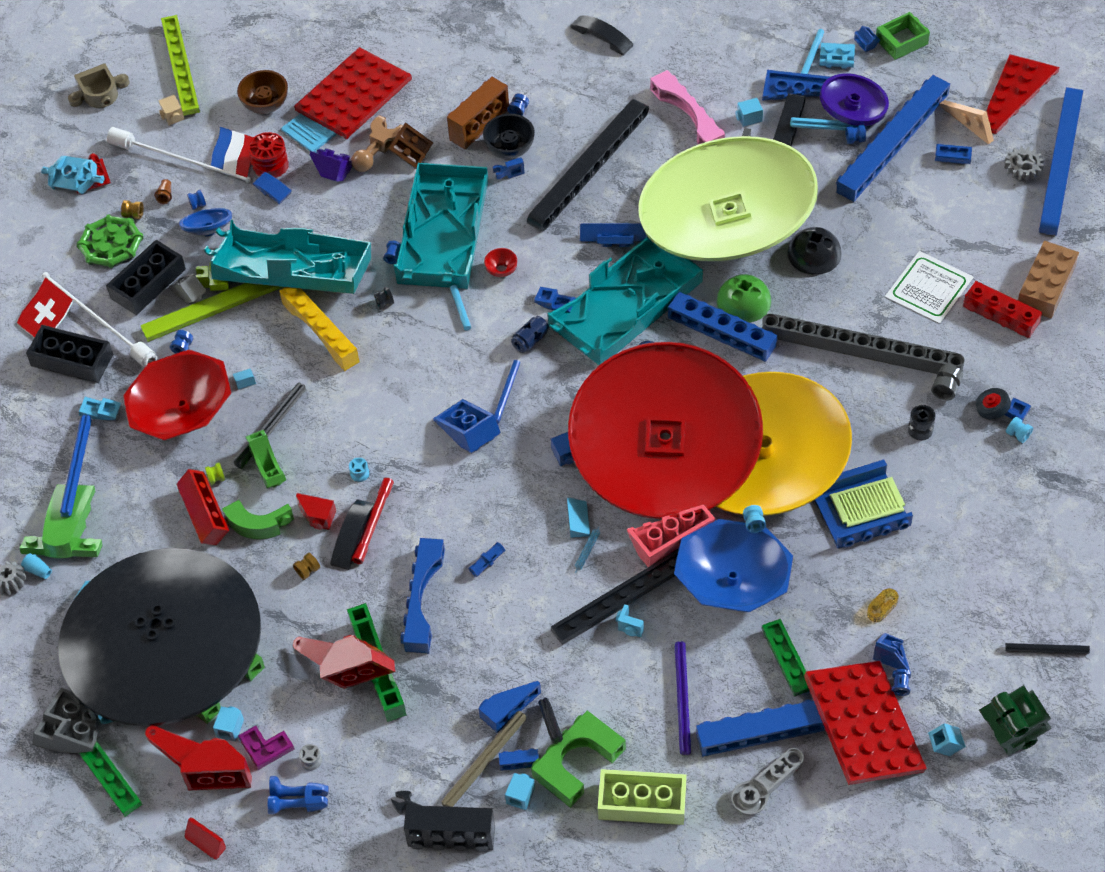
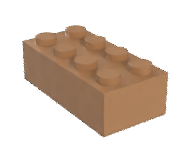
M1044 240L1020 290L1018 301L1041 311L1042 316L1052 319L1076 267L1079 252Z

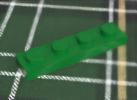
M781 618L763 624L761 629L794 697L810 692L804 678L806 669Z
M96 742L91 752L79 753L124 817L143 805L98 742Z

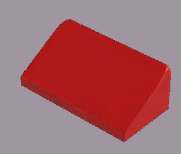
M190 817L188 819L184 835L185 839L217 860L226 850L223 839L194 818Z

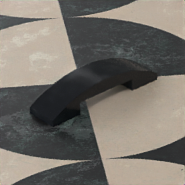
M583 15L579 16L570 25V28L581 34L588 32L609 43L610 49L622 56L633 47V43L622 32L598 18Z
M358 499L353 503L337 537L330 562L331 566L350 569L355 548L369 519L374 503Z

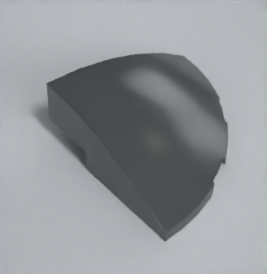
M61 687L44 712L43 720L33 733L32 745L59 752H91L97 741L96 717L93 711L87 709L73 692Z

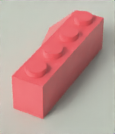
M703 504L679 512V517L676 518L665 516L657 522H647L635 529L634 527L628 528L627 533L638 556L649 567L679 549L683 537L714 522L715 517ZM703 510V513L695 515L694 511ZM693 513V516L682 517L685 514Z

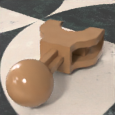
M381 115L377 116L370 125L372 131L369 135L370 145L366 150H358L352 155L351 163L353 168L359 172L368 171L373 165V156L378 151L382 153L388 151L390 144L403 125L400 124L394 129H387L386 118Z

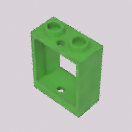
M908 12L877 27L876 36L880 39L879 44L896 60L929 43L930 31L917 17ZM908 28L916 37L900 44L893 35Z

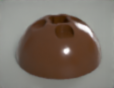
M271 70L255 71L240 81L237 94L241 103L248 110L257 114H269L278 110L284 104L288 94V83L284 76L278 72Z

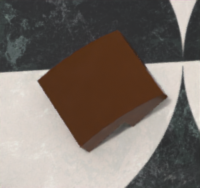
M405 122L388 150L417 169V164L423 161L433 142Z

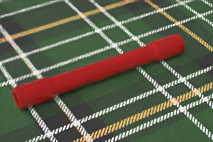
M383 478L373 509L352 557V561L356 564H363L372 535L394 484V481L390 478Z

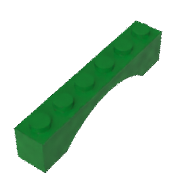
M364 603L347 609L355 637L366 641L383 652L367 604ZM392 673L373 679L372 683L386 721L390 722L407 716L403 699Z

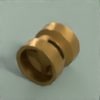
M129 200L122 202L121 216L123 218H129L130 216L134 219L142 218L144 212L142 202L136 201L132 203Z
M308 552L301 561H296L293 564V568L299 577L305 580L310 576L311 572H316L320 569V564Z

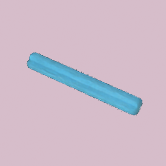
M794 117L790 120V126L798 128L845 131L848 126L857 127L838 120Z

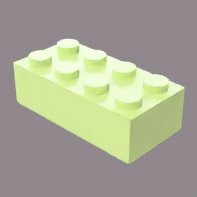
M601 769L598 820L684 825L687 775Z

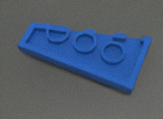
M767 70L762 101L786 99L788 93L806 97L820 96L822 85L830 76Z

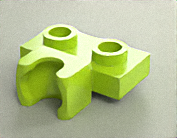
M211 262L209 266L196 267V277L204 288H210V291L229 290L228 281L212 279Z

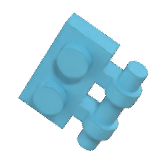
M821 43L819 66H826V68H831V66L842 67L841 69H847V67L854 68L855 45Z

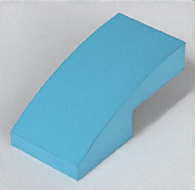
M84 397L79 410V416L89 415L91 419L116 420L121 403L106 398L99 401Z

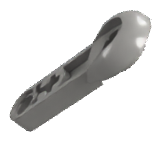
M790 748L755 779L738 784L733 789L731 795L732 804L735 809L745 815H755L761 812L766 806L770 794L802 766L804 755L801 750ZM796 755L800 761L792 763L788 760V757ZM785 764L786 767L783 769V774H776L775 770L780 771ZM746 795H748V797L752 795L753 801H751L750 799L749 801H747L745 799Z

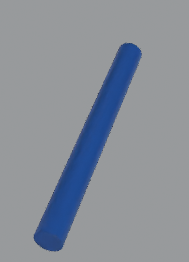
M514 360L496 408L494 416L497 424L500 423L520 366L519 360Z

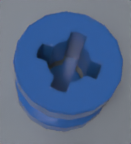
M197 190L194 194H187L192 210H196L199 206H206L201 190Z

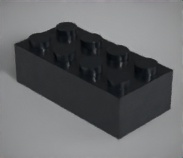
M155 240L106 285L110 299L133 314L138 315L186 270L183 257L163 243Z
M41 325L26 352L32 367L99 383L114 355L109 341Z
M406 805L404 833L407 846L416 850L423 848H433L434 850L449 848L456 851L475 849L478 852L493 850L495 837L493 808Z

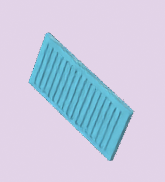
M302 114L297 115L281 128L284 133L309 151H316L337 135L335 132Z

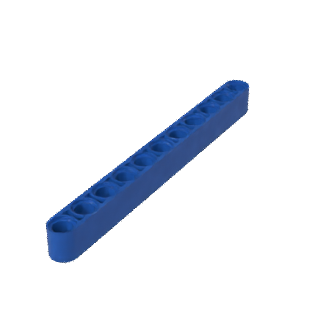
M1066 87L1038 233L1057 236L1083 97L1084 90Z

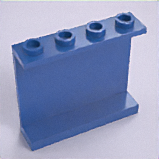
M884 459L842 472L835 483L814 500L838 549L850 547L861 541L866 542L874 537L885 536L893 531L904 530L911 526L913 514L912 512L906 513L904 510V512L847 527L846 524H842L829 496L833 493L888 478L886 475L887 463Z

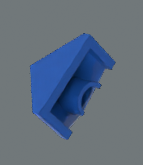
M884 633L875 644L873 660L880 661L882 664L895 669L910 671L903 647L904 640Z

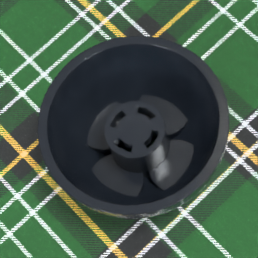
M518 114L496 116L483 129V139L487 148L494 155L504 159H514L525 154L530 149L535 136L533 124L527 118Z
M808 227L799 231L792 238L787 254L790 263L797 270L806 274L820 275L828 273L837 267L841 260L842 251L840 243L833 233L821 227Z

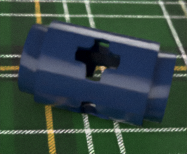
M540 316L532 317L513 334L511 339L513 347L521 353L529 351L547 334L549 330L548 323Z

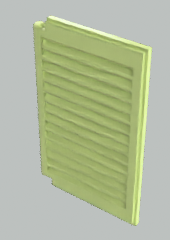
M892 477L829 495L842 524H846L847 527L904 512L903 507L905 503Z

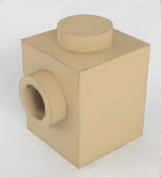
M175 95L158 100L161 108L159 110L162 120L166 119L168 125L185 120L182 108Z

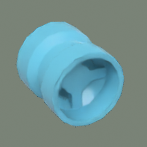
M1015 417L1006 429L1007 434L1010 436L1015 435L1021 443H1024L1033 431L1032 426L1023 424L1022 420L1018 417Z
M751 505L743 510L747 531L758 533L765 529L766 522L760 506Z

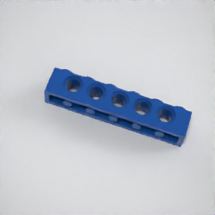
M678 292L668 306L669 319L764 362L768 360L776 348L777 335L773 332L728 314L722 309L710 306L706 302L694 299L688 294Z

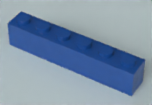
M805 700L794 705L785 704L775 709L766 708L756 713L747 712L733 718L724 717L714 722L704 721L696 725V737L702 757L825 731L814 700Z

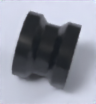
M388 287L384 288L381 292H374L376 303L380 309L384 308L385 305L394 304L392 293Z

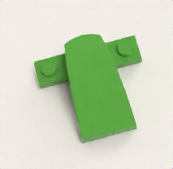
M57 484L47 509L43 536H25L20 546V553L45 555L51 558H69L73 556L98 557L103 546L102 539L80 538L86 528L85 520L91 511L90 503L96 492L95 486L78 485L72 514L70 517H62L60 509L66 484Z

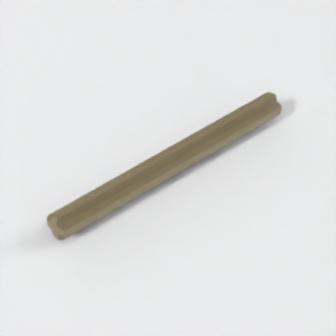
M517 711L443 798L441 801L443 806L453 807L524 723L526 720L524 713Z

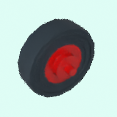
M990 388L978 396L975 405L980 416L992 420L1000 418L1008 412L1011 400L1008 393L1003 389Z

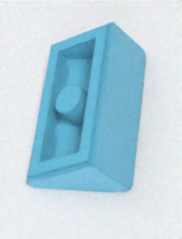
M567 498L570 537L590 536L587 501Z

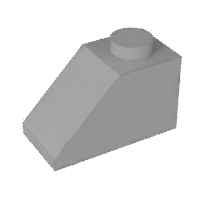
M194 274L181 276L168 287L186 303H197L203 298L202 294L206 292Z

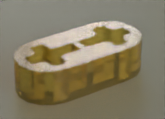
M891 588L884 589L869 604L867 616L871 621L881 622L896 607L899 598L896 590ZM890 596L893 597V600L889 599V600L885 603L886 597H887V598H889ZM879 608H881L880 613H873V610L877 611Z

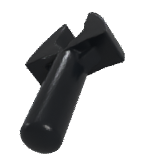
M411 791L395 792L396 797L403 799L405 802L398 803L391 799L393 807L400 815L406 809V805H420L411 801Z

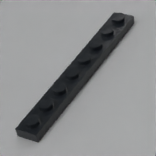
M679 549L551 626V631L563 645L622 609L624 604L629 605L675 576L674 571Z

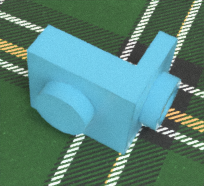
M624 604L622 611L619 610L616 616L618 630L625 632L629 636L642 637L644 621L630 617L629 606Z

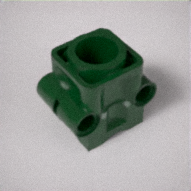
M1024 685L1009 694L1008 692L997 694L992 698L991 703L979 709V712L994 731V736L1008 756L1021 749L1025 750L1037 743V737L1052 729L1048 723L1051 717L1033 689L1028 692Z

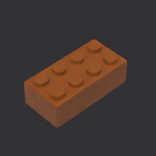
M491 76L476 91L472 92L465 101L461 102L454 111L450 112L447 116L449 140L466 150L483 134L485 125L491 119L505 114L509 106L508 85Z

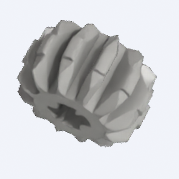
M6 561L3 566L0 564V593L3 595L7 592V594L11 595L14 590L18 592V587H24L23 581L26 580L23 567L18 566L15 561L11 564Z

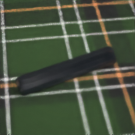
M544 697L539 700L538 704L553 744L562 742L563 737L548 698Z

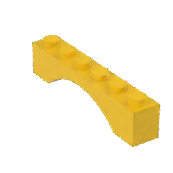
M284 287L279 290L282 304L292 315L303 320L314 331L334 361L344 372L360 362L357 348L301 288Z

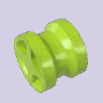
M219 462L213 467H205L210 485H214L219 480L225 481V476Z

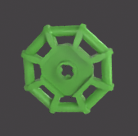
M108 214L96 222L87 223L84 226L85 230L80 240L76 244L89 265L98 264L114 268V265L129 258L133 259L136 256L135 253L144 236L138 230L132 218L126 219ZM107 224L106 227H104V228H102V229H100V230H98V231L96 230V229H98V228H100V227H102V226H104V225ZM130 230L133 235L128 236L126 232ZM90 234H91V235H92V240H91V241H87L88 238H89V236H90ZM132 243L130 248H126L127 244ZM92 248H93L95 252H94V253H90V251H89L88 249H92ZM102 255L107 256L108 259L99 257H102Z

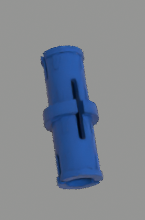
M496 542L486 553L483 552L480 558L468 568L471 574L478 577L488 566L491 567L494 564V561L506 551L499 542Z

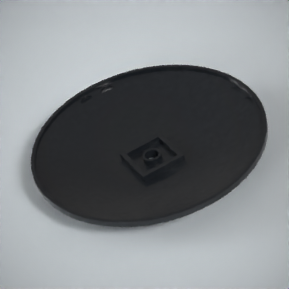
M164 548L138 553L103 570L75 597L60 629L58 640L60 667L69 688L76 698L91 711L103 718L133 726H159L183 721L208 710L220 702L240 683L248 672L260 642L261 615L259 606L251 587L243 576L228 563L213 555L182 548ZM154 623H161L159 628H151Z

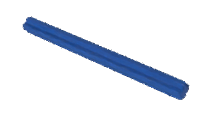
M82 415L80 418L60 509L62 517H70L72 514L92 421L89 415Z

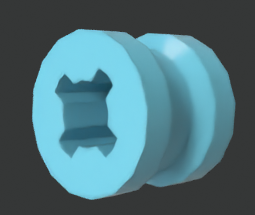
M354 458L350 461L349 471L352 480L356 482L365 481L369 477L367 461L363 458Z

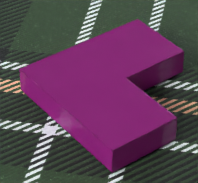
M255 725L238 735L240 742L258 770L295 750L285 731L265 741Z

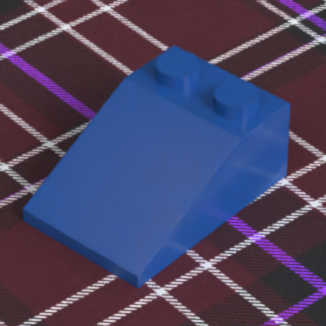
M464 399L433 418L461 448L470 453L477 451L482 445L492 441L501 433L494 414Z

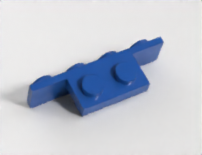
M641 223L580 224V241H597V244H601L602 247H612V244H619L620 247H630V244H634V241H643L648 237Z

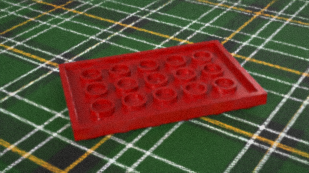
M359 47L295 104L294 108L298 113L348 139L410 82L412 75Z
M880 661L805 672L804 678L848 785L925 772L927 769Z

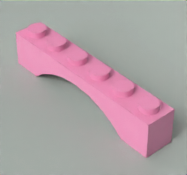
M666 70L650 78V90L660 101L679 107L691 117L697 129L698 145L725 138L724 131L721 128L719 129L713 118L709 117L704 108L697 104L695 98L689 95L683 85L681 86L675 75Z

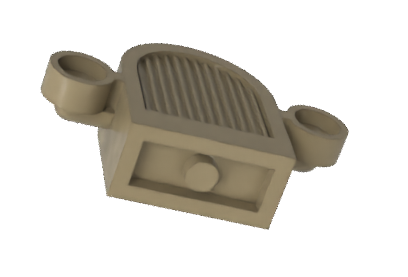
M103 63L74 75L79 91L71 93L68 96V101L73 107L80 106L83 100L94 108L110 106L118 97L117 87H127L130 84L129 78L126 74H119L113 77L107 65Z

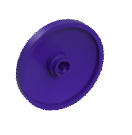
M842 73L831 76L823 83L820 91V101L823 108L835 119L849 125L869 126L876 124L885 117L889 107V100L885 91L871 79L857 74Z

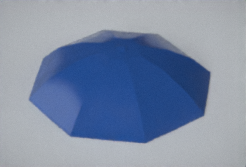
M718 519L681 539L674 575L701 605L751 612L787 592L793 555L766 527L761 532L750 533L747 531L744 522Z

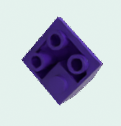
M326 148L324 150L310 151L309 155L321 177L336 182L344 181L353 167L350 156L347 154H334V150Z

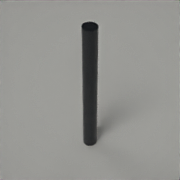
M1005 643V651L1089 654L1090 646Z

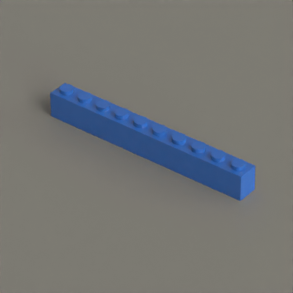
M932 75L928 80L926 79L922 87L914 92L910 101L907 100L902 110L896 112L894 119L891 122H887L884 130L878 132L875 140L869 143L865 151L857 156L855 162L847 167L843 176L840 175L838 177L836 193L855 202L938 108L940 103L945 100L949 95L951 83L935 75Z

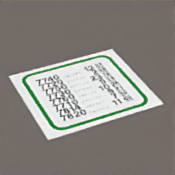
M919 251L885 297L941 323L974 277Z

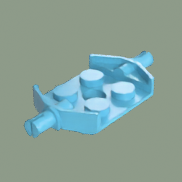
M61 156L50 168L43 166V169H41L42 174H48V185L53 190H55V187L76 190L83 194L94 182L103 183L104 176L97 175V164L89 159Z

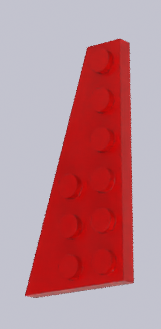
M1009 54L986 109L992 134H997L1008 123L1009 119L1016 115L1019 109L1025 106L1040 91V88L1050 81L1053 75L1059 72L1060 67Z

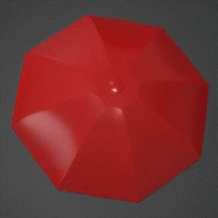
M189 349L150 362L123 395L129 427L161 440L171 439L206 427L230 396L231 389L224 361Z

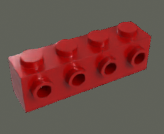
M978 281L973 283L964 297L963 307L969 311L975 312L1027 338L1031 337L1040 324L1041 311Z
M188 469L176 485L200 542L217 546L229 532L228 526L204 471Z

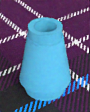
M27 554L21 563L24 571L47 579L52 573V569L36 554Z

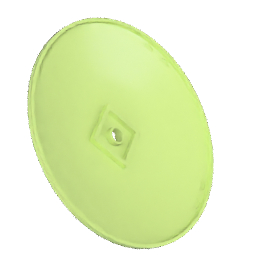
M750 136L716 139L696 145L677 154L654 172L640 195L639 218L643 230L651 241L673 255L698 261H725L743 258L779 244L800 228L815 206L818 182L815 171L807 158L785 143L768 138Z

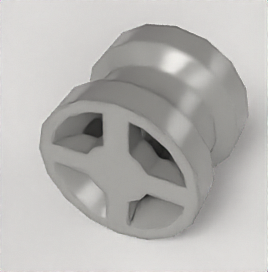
M307 744L300 749L299 757L302 766L307 770L319 768L322 763L319 748L316 745Z

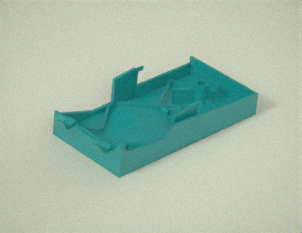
M646 237L609 268L608 263L612 261L611 257L595 268L589 274V288L575 300L547 313L548 325L597 365H600L617 354L665 314L678 292L689 294L703 282V269L689 259L668 253L653 243L649 237ZM572 306L570 313L566 312Z

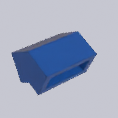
M862 26L854 33V40L865 53L874 49L880 41L873 31L866 26Z

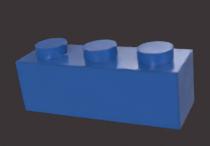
M530 748L523 751L516 750L514 752L504 751L499 753L500 771L531 768L533 763L539 758L538 749Z

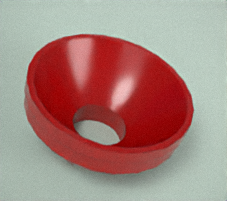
M507 248L491 250L484 260L486 270L496 277L511 275L517 268V256L512 250ZM505 266L507 269L505 271H498L497 267Z

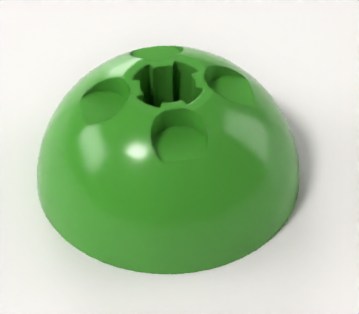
M740 274L729 278L723 283L717 295L718 309H722L728 314L751 323L760 320L769 312L771 294L766 284L759 278L749 274Z

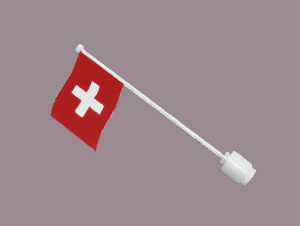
M47 272L42 274L44 281L17 321L20 327L35 338L41 325L57 328L66 317L73 302H75L131 347L130 356L143 367L157 360L156 353L143 342L133 345L51 279Z

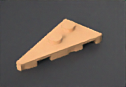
M947 100L940 103L941 108L987 144L994 141L986 111Z

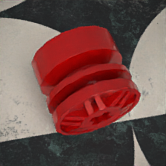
M264 132L251 139L248 151L255 174L260 177L266 172L275 178L283 175L289 166L283 138L276 133Z

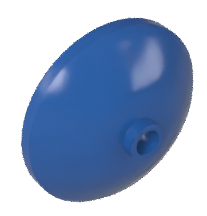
M225 208L201 210L181 219L179 226L181 230L187 233L209 237L216 233L218 227L223 229L231 221L232 212Z

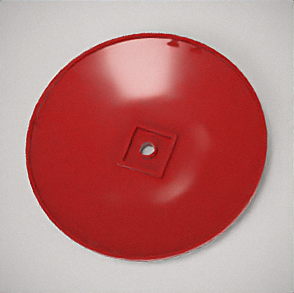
M655 342L623 350L601 363L591 372L573 400L568 421V439L570 451L579 473L590 488L602 499L633 515L653 519H662L665 516L676 518L679 517V512L703 504L708 510H711L722 504L742 487L752 473L760 455L763 439V420L758 400L752 388L740 372L726 360L697 346L676 342ZM668 433L671 437L668 440H663L660 438V435ZM703 510L694 511L695 515L703 513ZM693 513L685 514L682 517L693 516Z

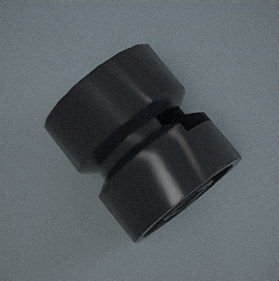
M918 405L911 410L908 433L916 440H926L932 436L936 414L930 406Z

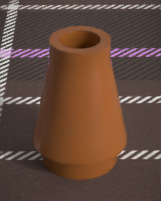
M168 179L161 181L154 194L158 203L167 204L172 199L171 181Z

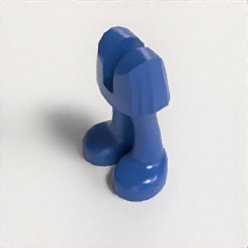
M270 776L268 814L274 815L280 810L289 808H306L307 812H314L328 807V799L325 797L329 793L328 785L309 782L304 786L290 787L282 785L277 776ZM286 796H304V797H305V798H299V799H280V797H286Z

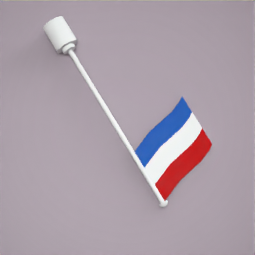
M112 127L107 134V143L127 150L133 145H137L244 180L246 183L251 181L249 177L251 158L248 145L253 137L220 127L219 138L212 154L211 166L136 142L133 133Z

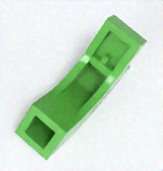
M264 430L245 436L266 488L277 487L285 482V475L277 463Z
M240 500L222 508L228 525L237 534L250 539H268L281 534L279 527L288 525L294 520L289 504L266 515L249 513Z

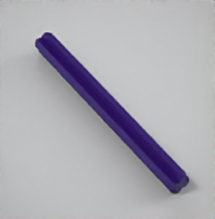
M677 641L675 642L679 749L681 755H690L691 739L686 643Z

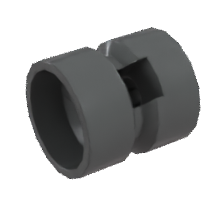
M942 365L932 385V393L939 399L953 400L958 391V386H960L963 379V372L956 366Z

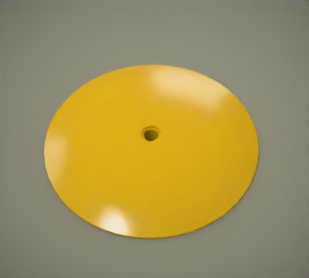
M758 372L744 375L743 377L752 388L761 409L763 420L762 447L757 463L746 482L735 494L716 507L743 515V510L751 505L760 506L763 516L792 511L821 496L835 483L843 472L852 446V430L848 415L839 400L829 390L803 376L784 372Z

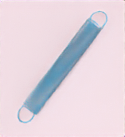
M594 529L595 534L592 531L586 543L587 545L584 547L586 550L583 549L578 558L580 564L578 560L576 562L578 566L580 565L581 569L593 548L592 546H594L593 543L596 542L594 537L595 539L598 538L596 536V529Z

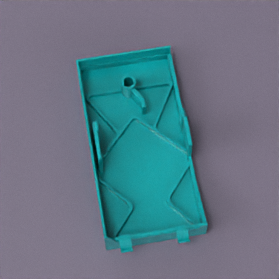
M431 163L417 164L403 224L401 247L397 264H394L397 284L445 288L457 285L459 289H468L488 185L487 167Z
M232 219L230 221V230L222 231L220 227L216 230L220 237H225L219 248L210 250L206 246L204 249L207 255L213 256L210 261L212 279L349 294L355 293L371 261V242L313 233V229L281 228L277 234H267L240 229L234 224Z

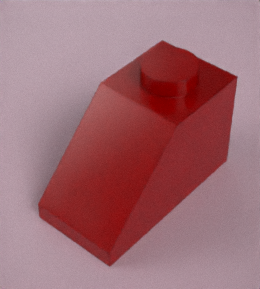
M297 493L298 507L309 525L318 530H329L336 513L334 500Z

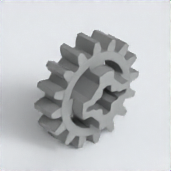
M1021 146L1020 150L1013 148V152H1008V156L1005 157L1004 168L1007 169V174L1012 173V178L1018 176V180L1025 178L1028 181V178L1031 177L1034 180L1035 176H1040L1041 171H1043L1044 159L1041 158V153L1036 154L1035 149L1030 151V147H1027L1025 150Z

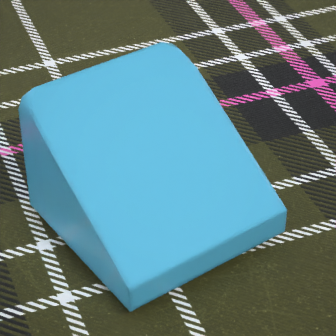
M251 369L233 374L238 390L256 384Z

